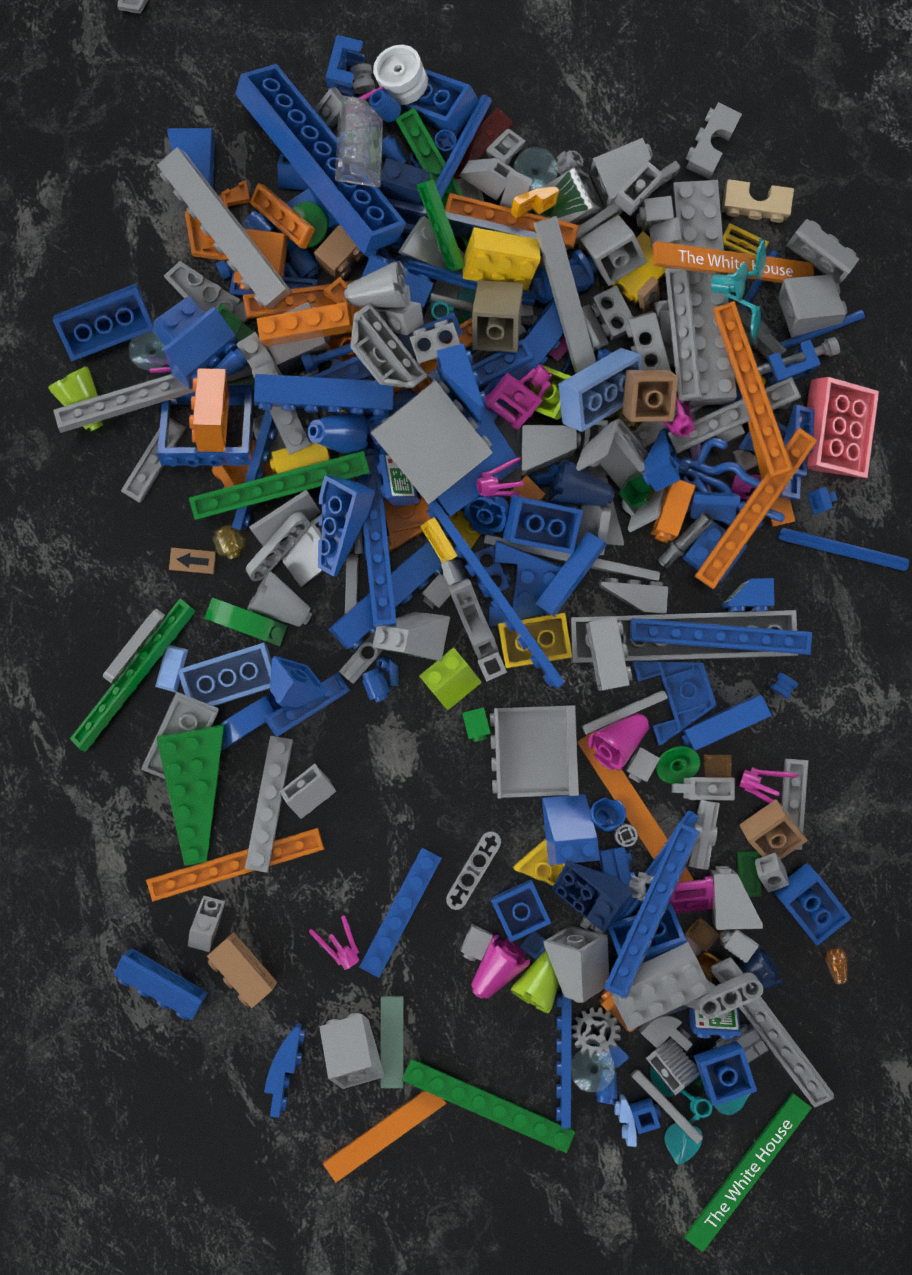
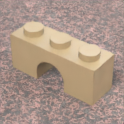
M728 179L724 186L721 212L727 213L728 216L732 217L746 215L754 220L768 218L776 223L786 221L790 216L794 188L772 185L768 191L767 199L765 201H756L749 193L750 182Z

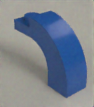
M272 693L252 703L220 724H224L221 751L265 724V717L283 707L275 701L276 698Z

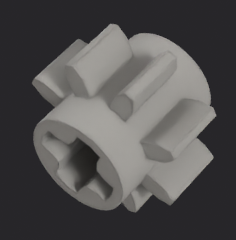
M563 151L557 157L559 161L556 163V168L560 175H563L572 168L582 171L583 159L578 152Z
M639 872L638 877H631L632 879L628 887L634 892L631 897L643 901L654 876Z

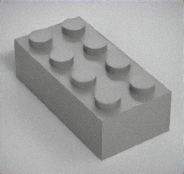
M686 942L642 963L626 999L611 992L610 994L628 1030H631L712 992L692 948Z

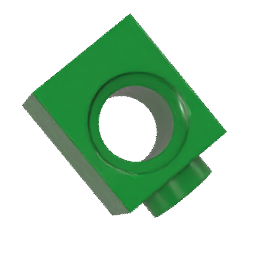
M484 707L462 713L468 738H473L474 742L487 739L486 735L491 733Z

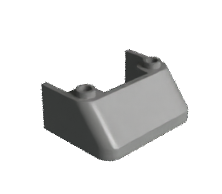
M616 419L609 423L583 448L576 469L580 471L589 465L596 467L600 464L621 489L630 475L645 470L644 462L649 453L624 422ZM668 486L655 491L646 505L631 509L624 500L622 501L623 509L631 515L628 526L629 532L659 518Z

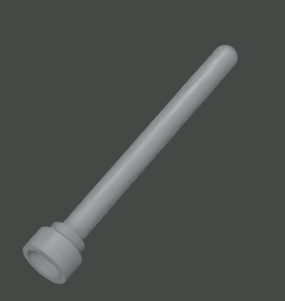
M835 337L825 339L821 346L814 348L817 356L824 354L831 357L840 353L839 343ZM801 352L782 360L786 366L793 362L805 361L806 358L804 353ZM769 363L758 367L760 375L772 372Z

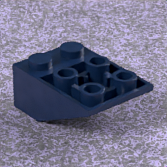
M570 861L566 862L552 887V890L559 897L564 899L603 933L619 918L634 893L618 878Z

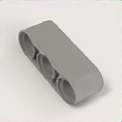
M744 973L711 988L712 992L697 998L696 1004L703 1017L713 1019L758 999L763 993V986L756 975ZM749 983H755L754 988L746 990V986ZM734 992V996L731 999H724L727 993ZM713 1002L712 1007L708 1009L703 1008L705 1003Z

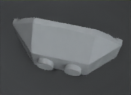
M370 303L354 314L351 349L380 385L413 388L428 376Z

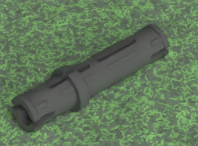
M703 512L676 541L673 540L670 543L671 546L658 558L659 563L668 569L679 556H683L686 553L685 550L714 522L711 516Z

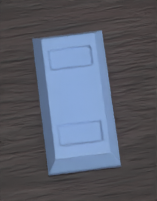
M172 645L166 648L155 687L177 692L180 682L178 669L184 668L188 649Z

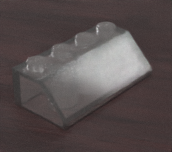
M342 95L338 115L335 181L380 188L383 119L365 99Z

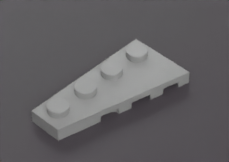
M181 261L164 275L165 279L184 299L190 296L204 313L212 307H215L218 311L220 304H222L244 324L250 319H246L244 302L226 292L217 284L212 283Z

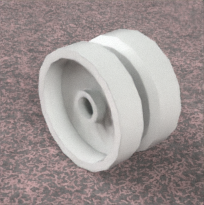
M395 45L387 48L377 57L374 63L373 73L379 86H383V91H387L400 105L410 104L424 94L428 85V77L417 51L412 47Z

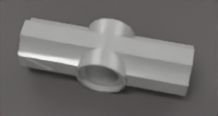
M375 632L360 645L355 654L339 671L353 684L383 651V649L373 647ZM367 646L373 647L375 651L374 656L370 659L364 658L362 654L363 649Z
M700 800L697 811L699 819L693 828L699 830L700 835L690 855L688 865L690 867L707 870L709 868L712 846L715 845L717 838L716 822L720 803Z

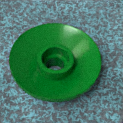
M302 202L294 206L292 209L315 228L307 248L321 243L328 230V220L323 209L311 202Z
M674 747L660 756L656 765V771L659 778L666 783H683L684 778L693 777L698 772L700 758L696 751L689 747Z

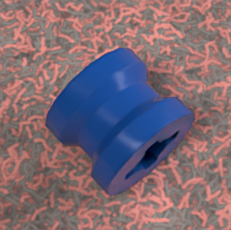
M779 673L777 676L778 680L770 688L780 696L790 699L791 691L797 688L799 684L787 675Z

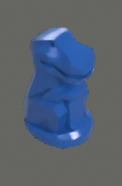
M580 249L572 252L569 263L577 292L587 290L594 283L593 273H596V267L590 256L586 257ZM537 268L529 289L531 293L536 294L537 301L548 303L554 298L546 271L542 268Z

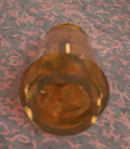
M841 948L828 950L825 960L834 983H846L848 981V955Z

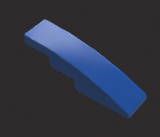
M794 405L784 439L785 446L799 427L814 437L815 409ZM807 457L786 485L785 492H781L779 495L780 498L793 501L800 499L801 477L807 476Z

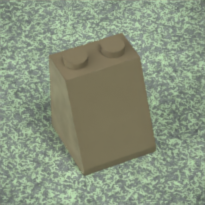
M478 280L472 312V350L518 353L523 283Z

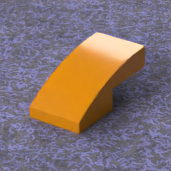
M547 187L523 193L513 199L510 213L517 219L534 209L539 215L556 204L559 189L557 187Z

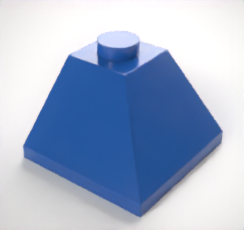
M277 656L272 658L270 691L279 705L298 708L327 693L325 687L308 665Z

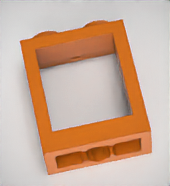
M679 480L668 486L660 516L656 519L651 534L656 535L655 539L668 543V540L672 541L678 537L696 485Z

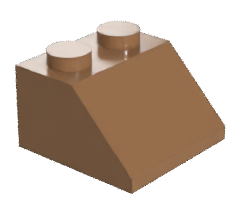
M774 800L740 824L748 842L762 857L776 852L781 860L808 841L788 812L777 800Z

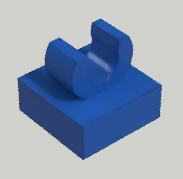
M826 487L807 494L814 515L832 509L831 502L838 500L836 493H828Z

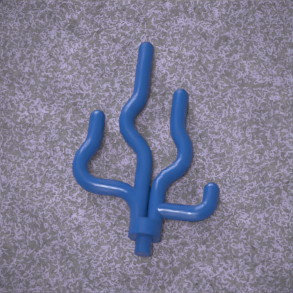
M710 438L705 441L697 460L684 456L683 459L677 458L679 473L690 477L694 481L696 476L692 470L698 472L699 480L703 485L704 483L719 489L722 493L732 492L726 483L709 475L713 476L725 471H733L741 481L755 488L761 482L760 479L747 474L742 466L734 462H725L714 467L704 464L712 447L727 448L728 443L720 438ZM740 502V506H737L736 510L740 511L746 502ZM771 508L765 515L778 522H782L785 518L784 514ZM718 520L727 525H731V523L733 522L727 520Z

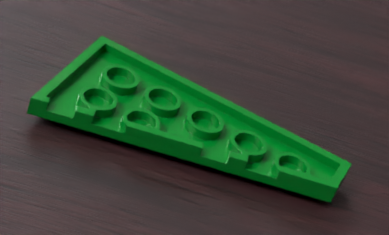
M224 724L161 735L156 738L184 866L204 863L208 859Z

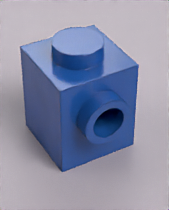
M652 1098L630 1104L639 1134L661 1128L658 1118H661L662 1114L659 1105L653 1104Z

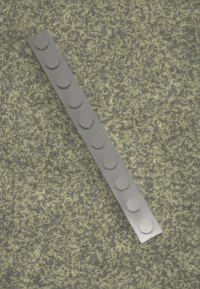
M264 346V347L266 348V350L268 351V353L270 354V356L272 357L273 361L275 362V360H274V358H273V356H272V353H271V351H270V349H269V346H268V347ZM249 363L244 366V369L228 376L227 382L252 375V368ZM170 374L55 409L54 414L58 429L62 433L187 395L194 391L193 388H187Z

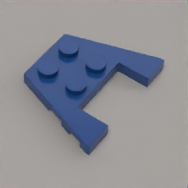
M496 540L494 562L517 564L513 603L511 606L520 619L547 613L539 608L536 602L560 571V565ZM489 605L488 626L492 627L504 623L506 618L502 612L497 613L493 606Z
M632 662L638 681L660 675L674 719L652 726L658 745L664 744L668 739L716 706L703 663Z

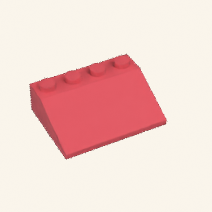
M831 377L812 379L810 381L807 407L815 409L814 438L818 441L813 447V452L807 455V469L860 478L868 477L879 391Z

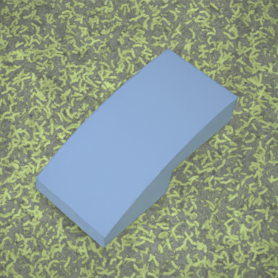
M620 1094L619 1101H615L614 1113L618 1115L620 1123H626L622 1125V1138L625 1139L627 1146L636 1147L637 1138L634 1118L626 1097Z

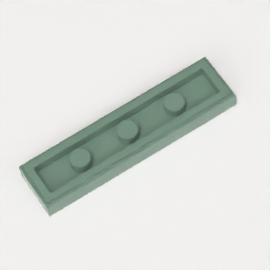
M381 996V1063L385 1077L381 1078V1088H403V996Z

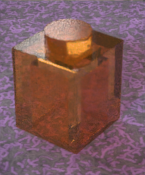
M701 917L685 933L705 952L720 937V934Z

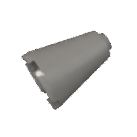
M400 261L392 262L349 283L347 289L344 290L347 303H351L353 307H365L369 303L373 307L404 308L409 306L410 289L409 285H405L404 278H407Z
M270 571L260 583L255 596L252 597L247 608L253 613L299 627L302 623L306 625L312 616V613L309 612L310 607Z

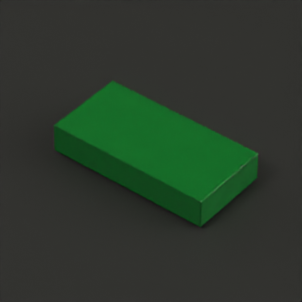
M737 851V872L748 896L761 897V880L758 877L755 860L760 858V854L757 851Z

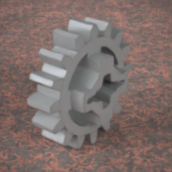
M592 1007L589 1014L582 1011L583 1018L576 1017L575 1020L578 1025H572L573 1031L577 1032L572 1034L573 1040H578L575 1043L576 1048L582 1047L581 1052L583 1055L589 1051L590 1058H593L595 1053H598L600 1058L603 1056L602 1052L610 1055L609 1048H617V1044L614 1041L621 1040L620 1035L616 1034L621 1031L620 1026H614L618 1022L617 1018L610 1019L611 1012L608 1011L606 1014H603L602 1008L595 1012ZM593 1019H601L603 1021L599 1022L594 1021ZM586 1024V1032L582 1033V1029ZM596 1029L600 1032V1035L596 1036L592 1031ZM611 1030V1036L609 1040L606 1041V1035ZM596 1044L599 1045V1047H592L590 1045Z

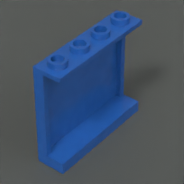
M465 410L461 412L466 419L471 417L479 428L476 429V432L480 437L485 435L492 443L490 449L493 453L436 498L447 516H452L480 495L477 490V478L482 477V472L490 471L517 458L487 411L486 414H483V423L481 424ZM519 461L491 476L496 477L499 481L520 466L521 463Z

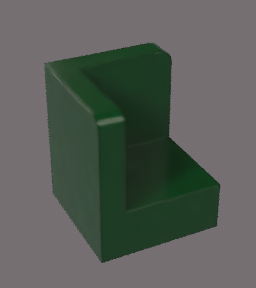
M645 470L630 475L619 491V495L631 509L646 505L655 492L652 485H647L643 478Z

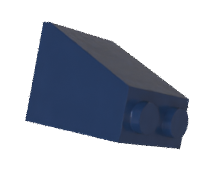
M386 158L378 189L386 198L424 206L417 184L430 180L429 171Z

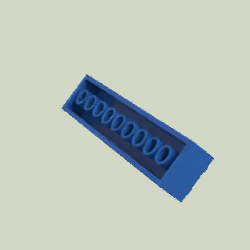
M274 64L241 74L235 95L362 253L367 254L398 242L406 222L279 66Z

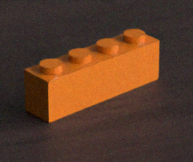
M344 302L257 318L259 339L268 347L352 332L353 319L351 308Z

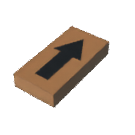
M654 277L650 278L637 292L641 312L648 313L654 306V303L660 300L659 282Z
M171 548L169 570L214 574L216 552Z

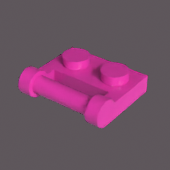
M506 373L491 393L485 396V408H491L510 422V426L516 430L522 426L542 402V399L508 373ZM500 397L520 413L514 415L496 401Z
M712 876L704 877L703 880L678 882L669 904H672L675 914L712 909L714 889Z

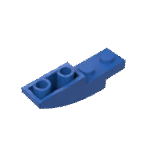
M297 1023L282 1042L267 1076L264 1093L273 1094L270 1117L279 1118L281 1111L286 1110L287 1097L283 1096L284 1089L289 1088L290 1075L287 1073H294L296 1067L301 1066L302 1053L298 1052L299 1044H304L305 1031L301 1030L302 1024Z

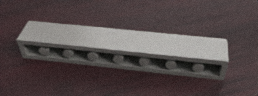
M177 147L157 164L162 171L160 176L167 184L171 183L175 188L173 193L181 202H186L189 206L187 208L189 214L194 219H199L202 223L200 226L202 231L208 237L212 236L215 240L213 244L221 254L225 253L229 259L227 261L228 265L235 272L238 270L242 275L241 282L246 288H251L255 292L254 298L261 307L266 306L273 309L292 292L184 151Z

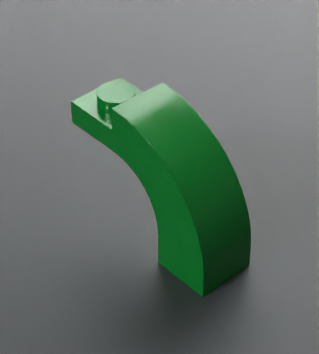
M215 598L211 599L204 618L277 646L281 645L287 629L285 624Z

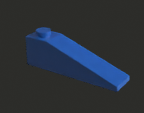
M330 475L324 476L319 495V504H322V517L319 518V525H322V536L318 540V568L332 576L338 575L369 514L375 491L358 482Z

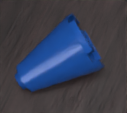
M345 411L312 421L308 427V436L316 444L345 455L361 452L367 447L368 441H366L367 434H370V428L364 415L350 414L351 411Z

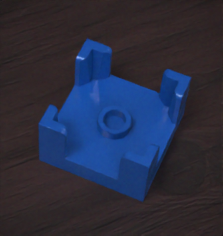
M340 35L336 36L326 74L328 90L336 87L344 98L355 99L356 93L354 88H352L354 74L346 71L347 65L353 67L358 64H364L365 55L357 53L363 48V41Z
M811 340L802 342L800 344L801 348L793 351L791 354L795 355L803 352L806 358L805 361L793 362L785 366L779 352L767 357L768 362H764L760 366L768 363L772 372L764 374L769 387L789 377L795 380L808 375L820 365Z

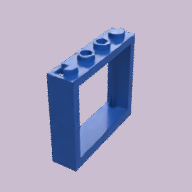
M228 385L229 405L245 406L242 447H225V452L197 451V447H167L171 405H191V397L195 396L196 392L162 402L157 452L160 464L171 465V467L176 465H188L191 467L198 465H211L214 467L221 465H234L238 467L239 465H250L254 421L253 385Z

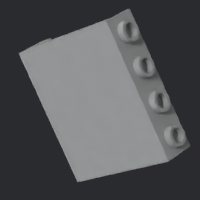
M435 379L382 424L377 425L371 430V434L428 504L493 453L490 449L492 443L485 435L480 437L476 432V429L479 428L471 417L468 419L464 417L461 413L465 410L457 399L452 401L447 394L450 390L443 381L438 383Z
M575 706L494 708V713H490V726H495V735H491V749H495L496 758H491L492 771H496L497 779L492 780L493 794L497 793V798L558 795L579 796Z

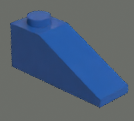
M665 428L660 430L644 462L645 472L643 473V478L646 484L652 485L655 491L680 480L677 455Z

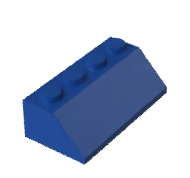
M137 283L55 314L53 317V322L71 361L152 331L154 327Z
M132 948L122 955L114 973V976L118 977V981L125 986L132 985L138 989L137 992L147 998L151 996L157 1000L156 1003L165 1009L170 1007L176 1011L178 1017L184 1020H188V1018L193 1020L208 995L207 991Z

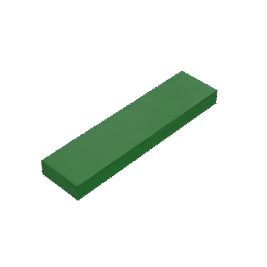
M434 179L417 184L447 270H459L465 267Z

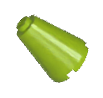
M83 367L48 387L50 392L64 407L98 397L88 367ZM98 421L83 427L85 429L90 428L93 431L101 427L103 423Z
M546 950L516 981L511 991L528 1004L531 1003L537 1009L549 1014L559 982Z

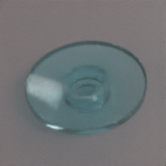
M532 147L519 154L514 164V170L532 179V191L540 189L555 180L558 173V165L556 164L555 157L549 151L539 147ZM537 169L540 173L533 175L531 171Z
M153 330L131 339L129 355L133 363L139 368L150 370L151 368L164 367L168 363L163 351L165 345L153 333ZM150 350H156L155 354H149Z
M580 1049L571 1061V1076L575 1084L587 1092H599L606 1089L611 1084L615 1075V1064L611 1055L602 1052V1058L598 1056V1053H595L594 1057L590 1058L589 1051L583 1055ZM593 1065L598 1067V1071L595 1074L591 1073Z

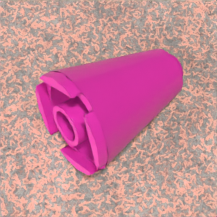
M633 713L594 732L588 741L590 749L594 747L596 751L594 754L595 758L610 770L615 768L621 770L648 731V719L643 714Z
M494 935L471 984L473 993L481 999L490 998L530 964V960L526 961L524 958L526 953L513 941L510 942L508 938L504 941L499 939L501 935Z

